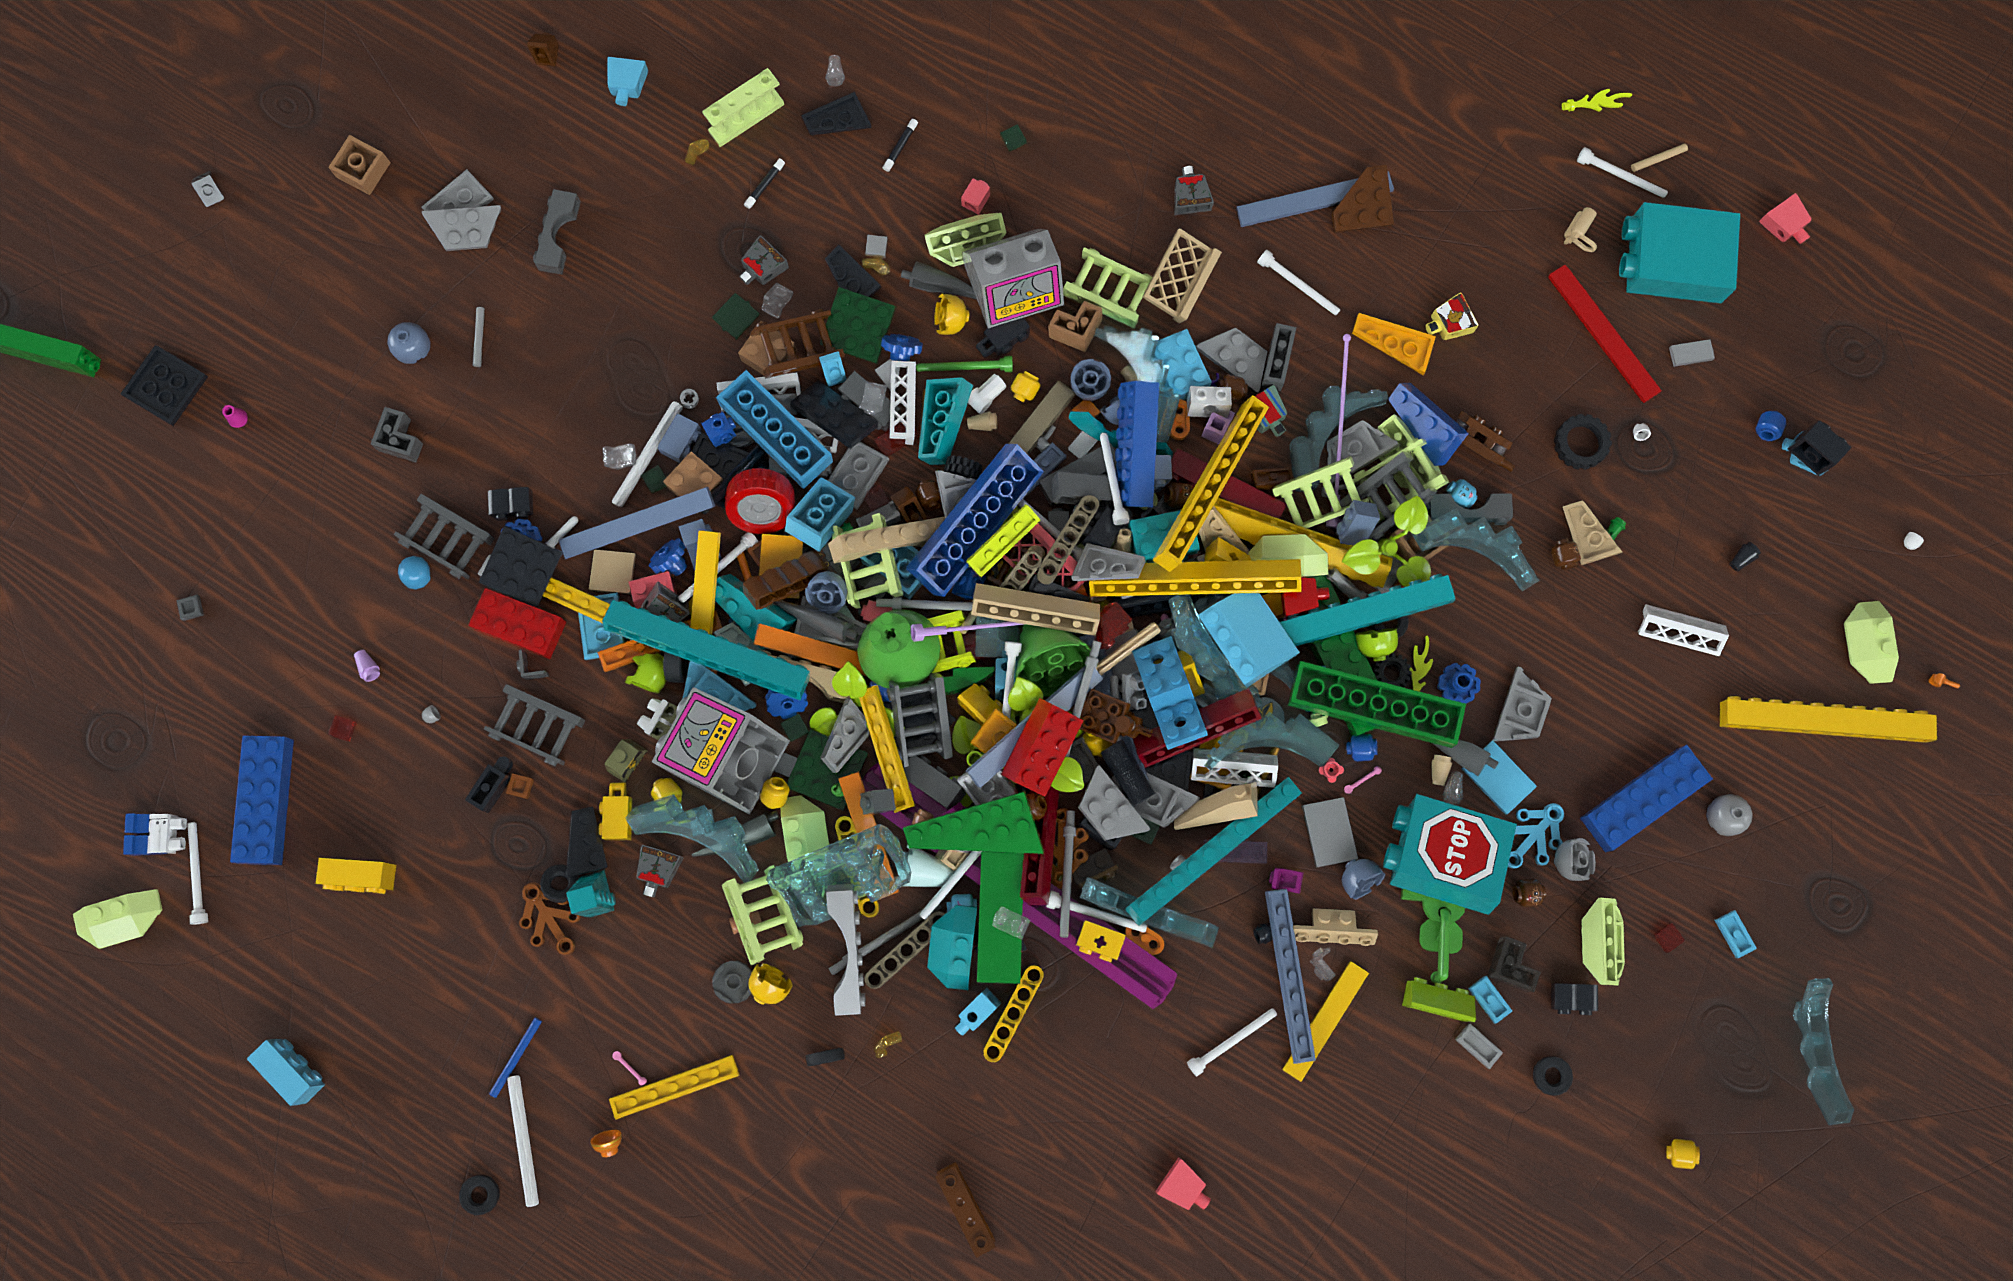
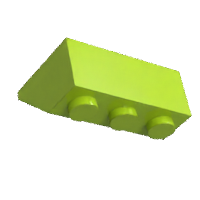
M1415 977L1414 981H1407L1402 1006L1464 1022H1475L1476 1019L1475 996L1468 995V990L1456 988V991L1447 990L1448 985L1435 983V986L1427 984V980Z

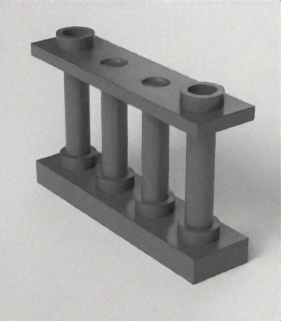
M1402 451L1356 488L1360 499L1363 500L1365 497H1370L1386 519L1379 527L1375 526L1368 539L1378 542L1385 536L1384 533L1395 525L1394 515L1377 493L1379 486L1386 484L1400 505L1407 501L1393 480V475L1398 471L1403 472L1425 505L1432 501L1433 495L1437 493V490L1434 488L1425 490L1412 472L1409 463L1414 458L1409 452ZM1350 494L1339 501L1342 507L1352 503Z
M420 494L417 501L422 505L420 507L422 510L404 536L396 531L393 535L399 538L398 543L407 549L412 546L449 568V573L458 579L464 577L468 580L470 576L463 571L480 544L483 545L485 542L491 545L495 538L425 495ZM434 512L439 515V520L422 546L411 541L427 516ZM451 522L456 525V530L439 556L428 551L444 526ZM468 532L473 535V541L456 566L448 563L446 559L462 535Z
M937 672L931 673L929 675L930 680L920 685L899 688V685L894 681H889L890 688L887 689V695L892 703L896 744L904 767L909 766L908 757L937 752L944 759L953 757L944 678ZM928 691L932 695V701L928 704L901 708L900 697ZM926 712L934 713L935 721H932L931 724L904 729L903 717ZM929 732L936 733L937 741L934 744L906 749L905 737Z
M506 684L502 692L508 695V701L494 729L487 726L484 727V730L490 732L488 736L497 741L503 738L545 757L544 762L555 767L557 763L564 765L565 762L558 759V756L572 728L574 729L575 726L582 728L585 720ZM523 701L527 703L525 706L527 709L513 737L501 733L515 704ZM540 709L545 711L544 716L546 717L530 746L520 740L534 712ZM558 717L564 720V727L549 755L539 750L553 720H556Z

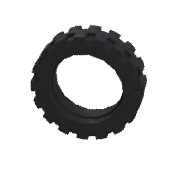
M1578 414L1575 417L1572 416L1556 431V437L1554 438V443H1556L1554 447L1555 452H1558L1560 460L1563 459L1565 461L1564 464L1567 466L1571 465L1574 469L1583 468V470H1586L1590 467H1595L1605 459L1610 452L1609 448L1612 446V441H1610L1612 436L1607 430V425L1600 422L1601 419L1598 417L1593 418V415L1590 414L1583 416V414ZM1575 427H1584L1591 430L1598 439L1599 447L1597 452L1590 457L1576 455L1568 445V432Z

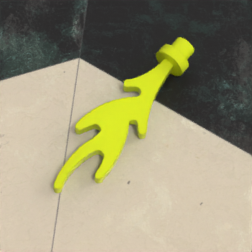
M1606 89L1597 93L1590 102L1587 101L1588 95L1577 102L1569 99L1567 102L1562 103V110L1570 112L1574 111L1576 107H1582L1600 112L1602 110L1600 106L1619 108L1623 106V103H1616L1614 100L1622 97L1630 98L1632 94L1618 93L1606 97V94L1610 92V89Z
M1428 636L1425 637V648L1422 655H1418V646H1414L1413 664L1416 671H1413L1412 668L1409 670L1412 671L1410 676L1413 690L1420 691L1425 686L1426 682L1420 684L1418 681L1429 672L1433 663V659H1430L1427 664L1424 663L1429 649Z

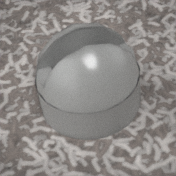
M433 705L428 706L422 712V719L426 723H434L441 718L440 713Z

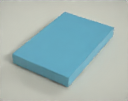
M618 593L594 596L611 604L612 600L619 602ZM578 612L585 660L599 658L597 652L625 642L623 636L604 630L603 623Z
M1491 741L1483 749L1491 753V758L1499 762L1496 769L1485 765L1479 776L1465 768H1462V770L1507 815L1537 786L1494 741Z

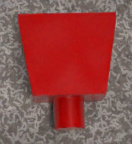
M1301 577V592H1281L1283 618L1287 619L1288 616L1294 614H1306L1309 610L1319 608V600H1329V588H1317L1315 578Z

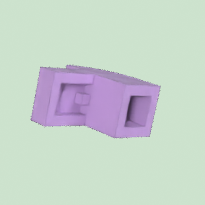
M1230 411L1228 418L1212 412L1201 437L1219 444L1235 413Z

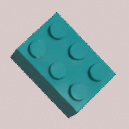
M1180 511L1130 520L1128 530L1132 532L1134 554L1144 556L1145 563H1154L1153 558ZM1197 536L1185 556L1198 553L1200 547Z

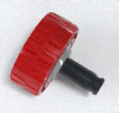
M760 459L754 465V469L745 470L735 475L729 482L726 490L725 510L727 517L737 528L753 534H769L783 529L786 526L787 516L795 506L793 486L786 477L778 472L769 470V462L765 459Z

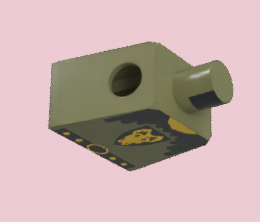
M622 739L605 762L607 772L623 783H626L648 750L631 739Z

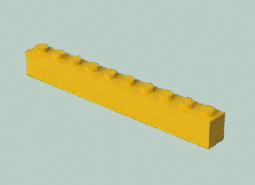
M1253 395L1241 405L1153 558V561L1169 572L1181 564L1269 408Z
M1217 498L1214 507L1240 539L1249 541L1252 545H1255L1263 536L1306 534L1328 553L1329 571L1336 568L1341 574L1347 575L1352 580H1361L1372 587L1383 588L1391 570L1393 558L1381 554L1379 555L1380 565L1375 572L1367 575L1360 574L1342 562L1343 557L1352 545L1341 544L1339 539L1221 498Z
M1301 559L1181 562L1171 572L1157 563H1145L1139 578L1089 580L1090 596L1301 592Z
M1730 696L1727 700L1720 702V727L1926 743L1937 740L1936 715L1928 714V711L1907 713L1906 709H1894L1893 712H1890L1882 707L1866 710L1865 706H1852L1851 709L1845 708V705L1833 704L1831 707H1825L1824 703L1803 705L1801 701H1791L1790 704L1782 703V700L1762 702L1761 698H1749L1746 701L1741 700V697Z

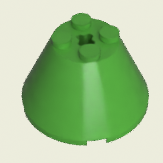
M891 610L877 616L866 626L858 643V660L865 675L872 682L888 689L890 688L889 681H894L899 685V688L918 685L933 672L940 657L941 646L939 636H924L923 641L913 642L910 632L911 625L922 624L923 628L934 627L926 617L911 610Z
M1024 624L1019 643H1022V648L1019 656H1017L1015 680L1017 677L1027 679L1041 689L1043 697H1049L1085 666L1084 663L1086 657H1089L1091 647L1069 631Z

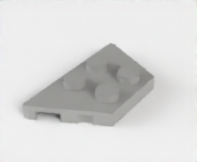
M501 206L422 211V215L446 251L479 249L488 247L490 236L496 226V220L499 213H501Z
M1233 328L1196 346L1199 352L1228 374L1242 377L1245 383H1247L1248 389L1256 395L1259 393L1267 351L1240 330Z
M1362 420L1343 431L1341 460L1352 457L1354 465L1350 468V474H1353L1400 445L1396 440L1391 439ZM1338 435L1327 441L1328 465L1337 461ZM1336 474L1331 475L1330 481L1333 485L1335 484ZM1342 475L1339 477V482L1343 480Z
M937 470L935 473L946 518L976 480Z
M1519 666L1515 669L1492 741L1531 739L1540 736L1552 698L1545 691H1542L1534 680L1531 681Z
M1098 765L1094 769V774L1078 806L1080 811L1104 841L1149 831V826L1101 766Z
M1147 773L1150 785L1156 794L1133 808L1141 817L1165 828L1199 801L1200 797Z

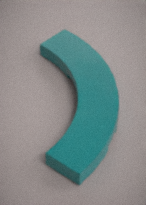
M1070 412L1069 419L1079 429L1101 441L1100 435L1106 433L1111 445L1118 448L1115 430L1111 432L1106 430L1103 424L1096 420L1089 412ZM1156 442V455H1171L1172 459L1173 452L1167 443Z

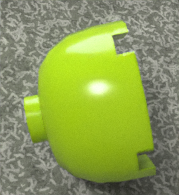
M1396 628L1378 631L1370 630L1355 634L1358 649L1364 656L1372 657L1373 661L1386 660V656L1392 654L1398 645Z

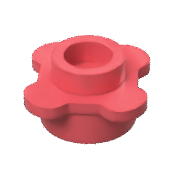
M1328 758L1326 764L1319 768V773L1327 777L1330 783H1334L1336 777L1344 772L1343 766L1335 762L1334 758Z

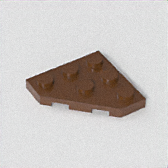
M1387 165L1367 167L1362 172L1361 176L1332 212L1334 233L1392 226L1394 224Z

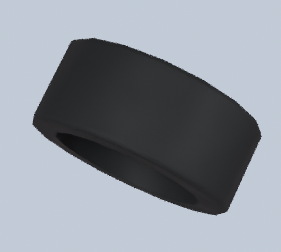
M665 652L663 660L665 679L668 682H686L690 661Z

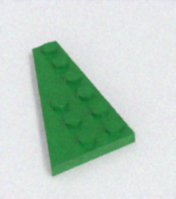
M1025 791L903 827L908 846L914 849L1044 854Z

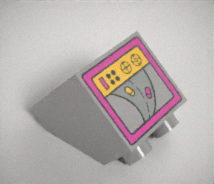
M1035 229L962 252L964 267L987 328L1064 305L1061 261L1048 230Z
M693 687L689 695L679 702L676 709L677 717L668 733L658 740L655 748L656 755L652 763L750 815L760 797L763 783L770 779L790 740L753 715Z

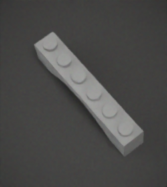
M854 884L828 885L826 890L827 911L842 930L848 951L846 970L834 990L835 1016L861 1014L862 1006H865V993H861L860 987L864 986V974L859 972V966L863 965L862 952L858 953V945H861V932H857L856 925L860 924L859 911L855 912V904H858V891H854Z

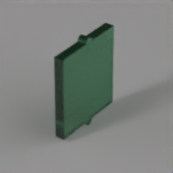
M735 293L717 311L712 319L722 327L723 331H727L737 340L760 313L750 306L749 301H744Z

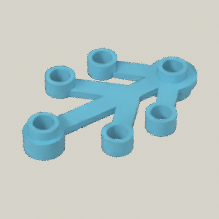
M1551 803L1546 805L1543 810H1518L1516 818L1520 822H1525L1529 818L1542 820L1538 825L1516 826L1515 835H1529L1515 851L1511 852L1510 857H1514L1516 862L1511 864L1509 861L1508 867L1511 869L1520 867L1523 863L1522 856L1535 841L1537 843L1536 864L1540 866L1548 864L1549 856L1546 852L1545 830L1550 825L1551 839L1548 841V846L1552 850H1557L1552 842L1557 840L1558 847L1563 843L1559 832V823L1564 818L1562 807ZM1551 810H1553L1556 813L1555 818H1552L1549 813ZM1522 811L1526 813L1525 819L1520 817ZM1540 855L1545 857L1544 863L1539 861Z

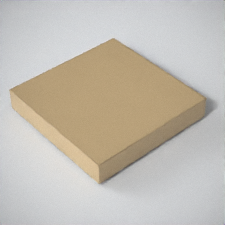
M594 550L589 590L631 595L629 581H633L636 554Z

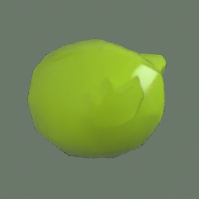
M646 653L643 656L633 657L632 659L638 665V669L634 676H627L625 683L633 684L653 693H659L667 681L663 670L664 657L658 653Z

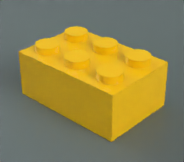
M319 858L316 884L323 885V889L343 891L344 889L351 892L365 891L385 894L386 890H393L396 865L385 862Z

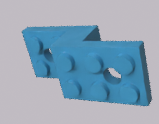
M1170 636L1133 650L1132 653L1167 749L1169 750L1208 736L1172 637ZM1156 659H1163L1161 663L1153 664ZM1179 721H1186L1184 726H1176Z

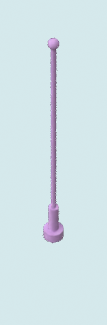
M1349 334L1343 336L1345 344L1337 461L1341 460L1348 346L1351 340ZM1336 473L1334 491L1340 501V495H1338L1340 475ZM1339 516L1326 521V527L1337 528L1338 523L1342 519H1339Z
M1001 622L949 628L946 626L923 628L922 624L911 625L910 632L913 642L923 641L924 636L944 635L952 631L1024 624Z

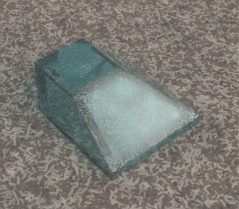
M980 616L976 618V625L1010 622ZM1019 625L976 629V657L1008 658L1004 650L1005 642H1018Z

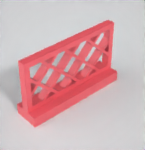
M1039 523L1029 531L1033 535V544H1021L1020 540L1018 544L1013 546L1018 547V559H1009L1006 555L1002 557L1012 568L1016 566L1013 562H1019L1021 559V547L1039 545L1045 547L1048 554L1056 540ZM1054 553L1057 558H1062L1060 554ZM1033 554V560H1039L1036 559V555ZM1071 555L1063 565L1062 573L1057 575L1062 576V586H1064V576H1072L1078 563ZM1064 567H1065L1070 573H1064ZM1021 569L1018 570V572H1019L1021 575H1023V576H1026V575H1027L1026 573H1023V572L1021 571ZM1079 581L1073 588L1069 589L1077 591L1087 581Z

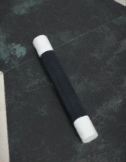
M915 119L910 120L882 167L885 171H890L918 124Z
M779 158L749 196L744 203L745 207L750 209L785 165L782 159Z

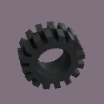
M948 456L944 472L977 480L981 475L982 465L966 457Z
M1395 653L1386 656V660L1376 661L1372 671L1377 681L1405 687L1411 679L1410 675H1412V671L1409 670L1411 666L1406 663L1408 660L1406 658L1403 660L1401 655L1396 656ZM1392 665L1398 669L1399 677L1396 680L1391 681L1385 677L1384 669L1386 666Z

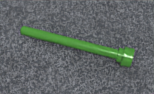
M1004 356V358H1000L998 361L916 364L917 372L1000 369L1005 370V372H1013L1012 356Z

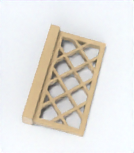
M1179 228L1142 297L1173 316V320L1177 323L1187 320L1222 252L1216 248L1212 250ZM1180 236L1186 239L1188 247L1179 248L1178 239ZM1200 248L1205 252L1203 257L1196 260L1193 249ZM1189 250L1192 261L1184 263L1181 252ZM1176 253L1179 264L1171 266L1169 256ZM1193 264L1195 273L1187 277L1185 265ZM1180 267L1183 278L1175 280L1172 269ZM1168 270L1170 281L1162 283L1160 273L1161 271ZM1184 280L1186 290L1185 292L1178 293L1176 282ZM1171 284L1174 295L1166 296L1163 285ZM1159 287L1162 298L1156 299L1149 295L1152 288ZM1175 297L1177 303L1175 311L1168 306L1167 299Z

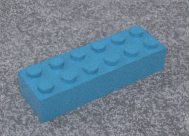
M747 370L716 397L719 406L803 489L833 462L832 454Z

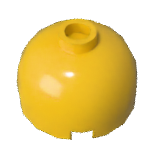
M941 294L939 298H942L941 302H937L935 307V325L939 324L940 329L936 331L941 335H952L961 331L965 322H968L969 311L966 310L963 300L957 296Z
M764 963L761 967H759V964H756L748 982L754 1000L760 1004H776L781 1002L789 994L793 984L789 978L786 981L781 977L784 974L781 970Z

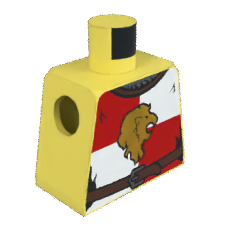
M1461 292L1434 310L1431 315L1433 321L1426 324V330L1430 335L1439 332L1443 340H1448L1474 333L1479 325Z

